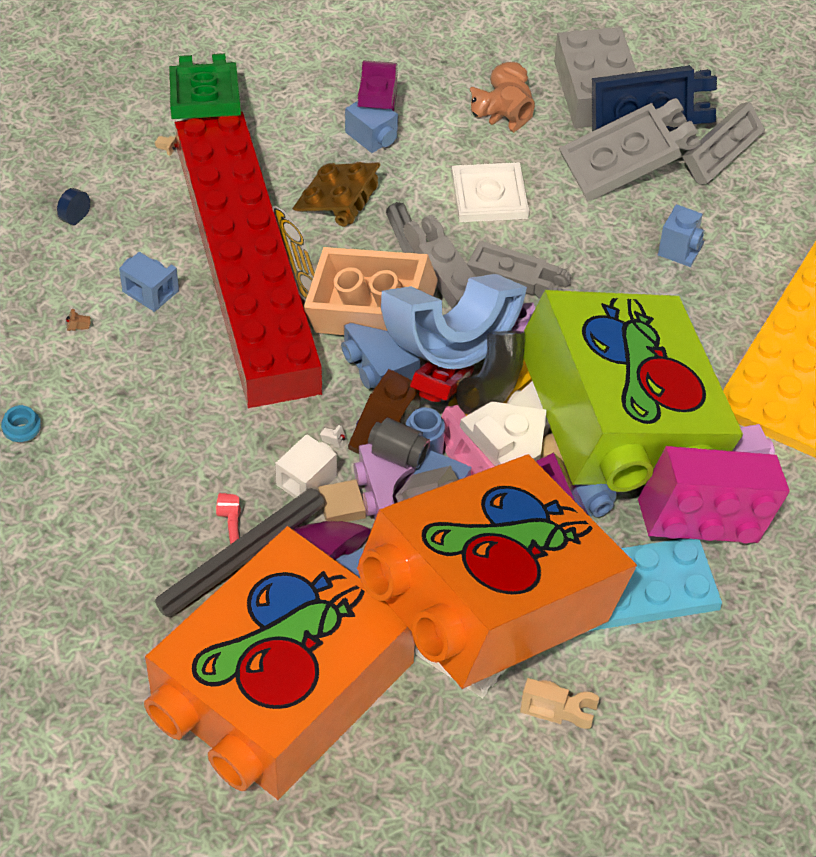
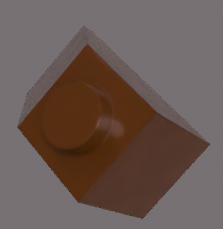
M391 369L387 370L367 400L348 444L349 450L359 454V446L368 444V438L375 423H382L387 417L406 425L409 416L420 408L421 401L419 390L410 387L411 379Z

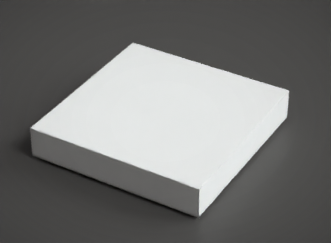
M520 162L452 166L451 174L459 222L528 219L529 208Z

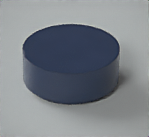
M76 188L66 190L61 195L57 204L59 219L70 225L78 224L89 212V195Z

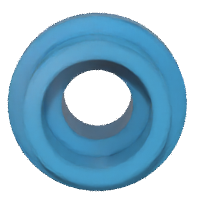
M18 405L10 408L5 413L1 422V428L7 439L14 442H25L33 439L39 433L41 422L38 414L30 407Z

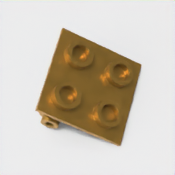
M380 162L329 163L323 165L310 185L302 192V196L292 209L295 211L333 210L336 216L335 221L338 225L345 227L347 224H352L359 213L358 211L363 209L373 191L378 187V176L375 173L381 166Z

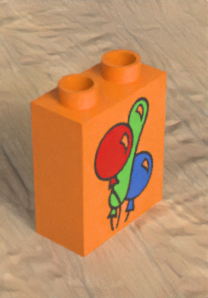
M527 454L379 509L359 559L357 570L359 571L361 582L370 596L378 601H385L412 631L414 642L420 653L431 662H439L456 683L464 689L608 622L637 564Z
M287 526L145 656L151 695L144 701V707L153 722L171 738L180 740L191 731L212 747L208 752V759L219 776L230 786L239 791H246L256 782L274 798L279 800L414 663L415 642L412 631L385 601H378L370 596L358 576Z

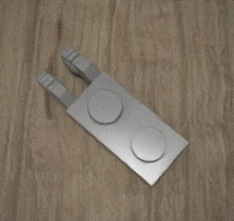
M435 216L423 217L421 222L422 228L415 221L405 223L403 233L406 240L409 241L415 253L429 255L438 279L436 287L450 307L454 308L465 292L468 279L476 276L449 238L444 236L443 226L437 221Z
M484 241L478 242L467 263L476 277L498 274L526 286V293L532 295L535 293L538 298H541L545 290L564 291L562 288L569 286L572 275H570L567 269L565 270L559 268V266L546 263V260Z

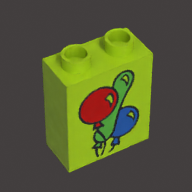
M558 290L544 291L518 341V345L543 409L547 410L546 417L572 485L607 484L609 489L616 492L634 490L645 485L652 477L653 469L666 446L733 451L743 436L742 430L680 296Z

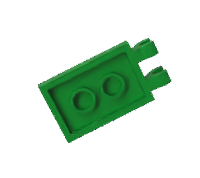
M225 53L212 54L213 64L193 65L192 55L179 56V65L169 66L171 119L241 115L236 62L226 63Z

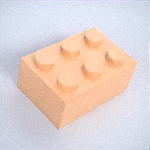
M323 247L304 310L316 333L344 335V325L349 323L388 331L381 312L382 291L412 286L434 296L438 279L428 254Z

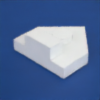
M492 401L462 418L460 428L494 466L527 454L537 461L541 456L547 410Z

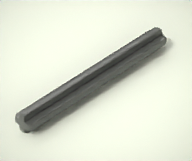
M313 488L307 489L160 594L155 599L159 611L166 617H172L251 560L287 526L294 529L322 509L325 501L319 491Z

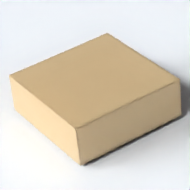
M357 479L318 487V491L325 501L322 510L326 521L350 522L366 518V509Z

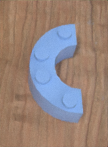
M498 274L471 277L468 279L465 292L458 304L445 315H442V300L412 286L383 290L381 294V312L390 336L400 347L439 367L461 369L483 360L504 341L519 316L527 287Z

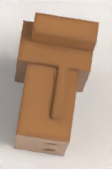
M71 309L69 316L66 318L67 331L89 329L90 316L78 315L75 309Z

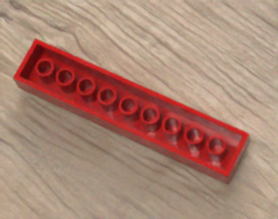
M243 111L238 116L203 117L176 121L177 152L248 408L322 395V366Z

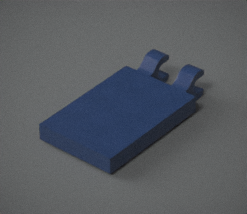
M688 65L592 78V132L650 103L653 104L655 109H658L672 99L679 100L684 109L681 112L685 116L686 122L692 121L693 124L716 122V108H710L709 101L698 102L694 105V92L717 90V76H711V70L708 69L699 70L694 73V69ZM666 126L669 132L678 128Z

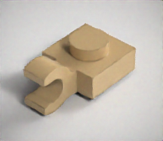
M527 678L523 690L520 713L561 724L562 720H566L580 728L590 729L594 715L584 713L580 709L588 707L597 710L599 696L592 692H580L573 697H569V690L559 687L554 682L547 680L537 681Z

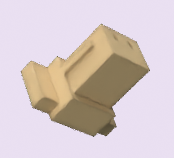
M176 135L174 137L169 136V138L159 136L155 141V146L158 149L166 150L167 155L171 156L177 148Z

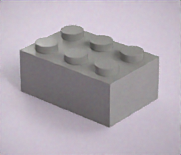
M618 27L557 33L554 62L574 128L592 127V78L637 72L623 29Z

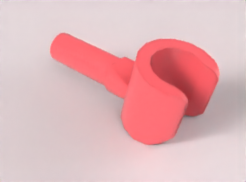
M219 493L216 515L228 517L229 541L232 544L239 539L238 518L241 511L239 497L235 494Z

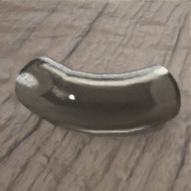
M493 331L487 333V351L482 369L477 375L464 378L457 386V403L465 414L469 415L492 401L503 403L516 387L523 368L525 351L524 331Z

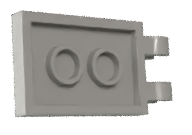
M672 99L658 109H655L653 104L650 103L559 148L564 161L587 201L594 200L682 157L680 149L692 150L701 144L696 136L698 131L692 121L686 122L687 120L681 112L684 109L678 99ZM666 126L678 128L669 132Z

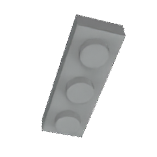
M751 102L741 103L700 140L701 144L698 147L687 151L682 156L696 183L699 185L710 182L765 131Z

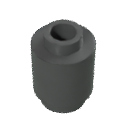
M387 417L382 423H375L370 432L368 444L372 445V454L406 469L409 466L418 469L428 453L430 439L423 437V432Z

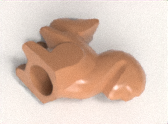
M505 62L492 70L490 81L495 88L493 91L487 92L470 87L472 94L471 111L473 115L478 118L491 115L489 120L491 125L505 116L509 119L508 127L510 131L514 133L532 118L535 107L531 90L525 84L528 79L526 75L527 70L517 62Z

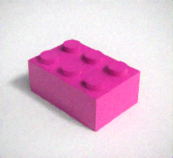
M666 446L653 469L652 477L646 482L638 497V502L648 536L759 543L790 490L777 455Z

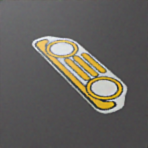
M273 206L272 208L299 295L306 301L315 272L302 232L284 210Z

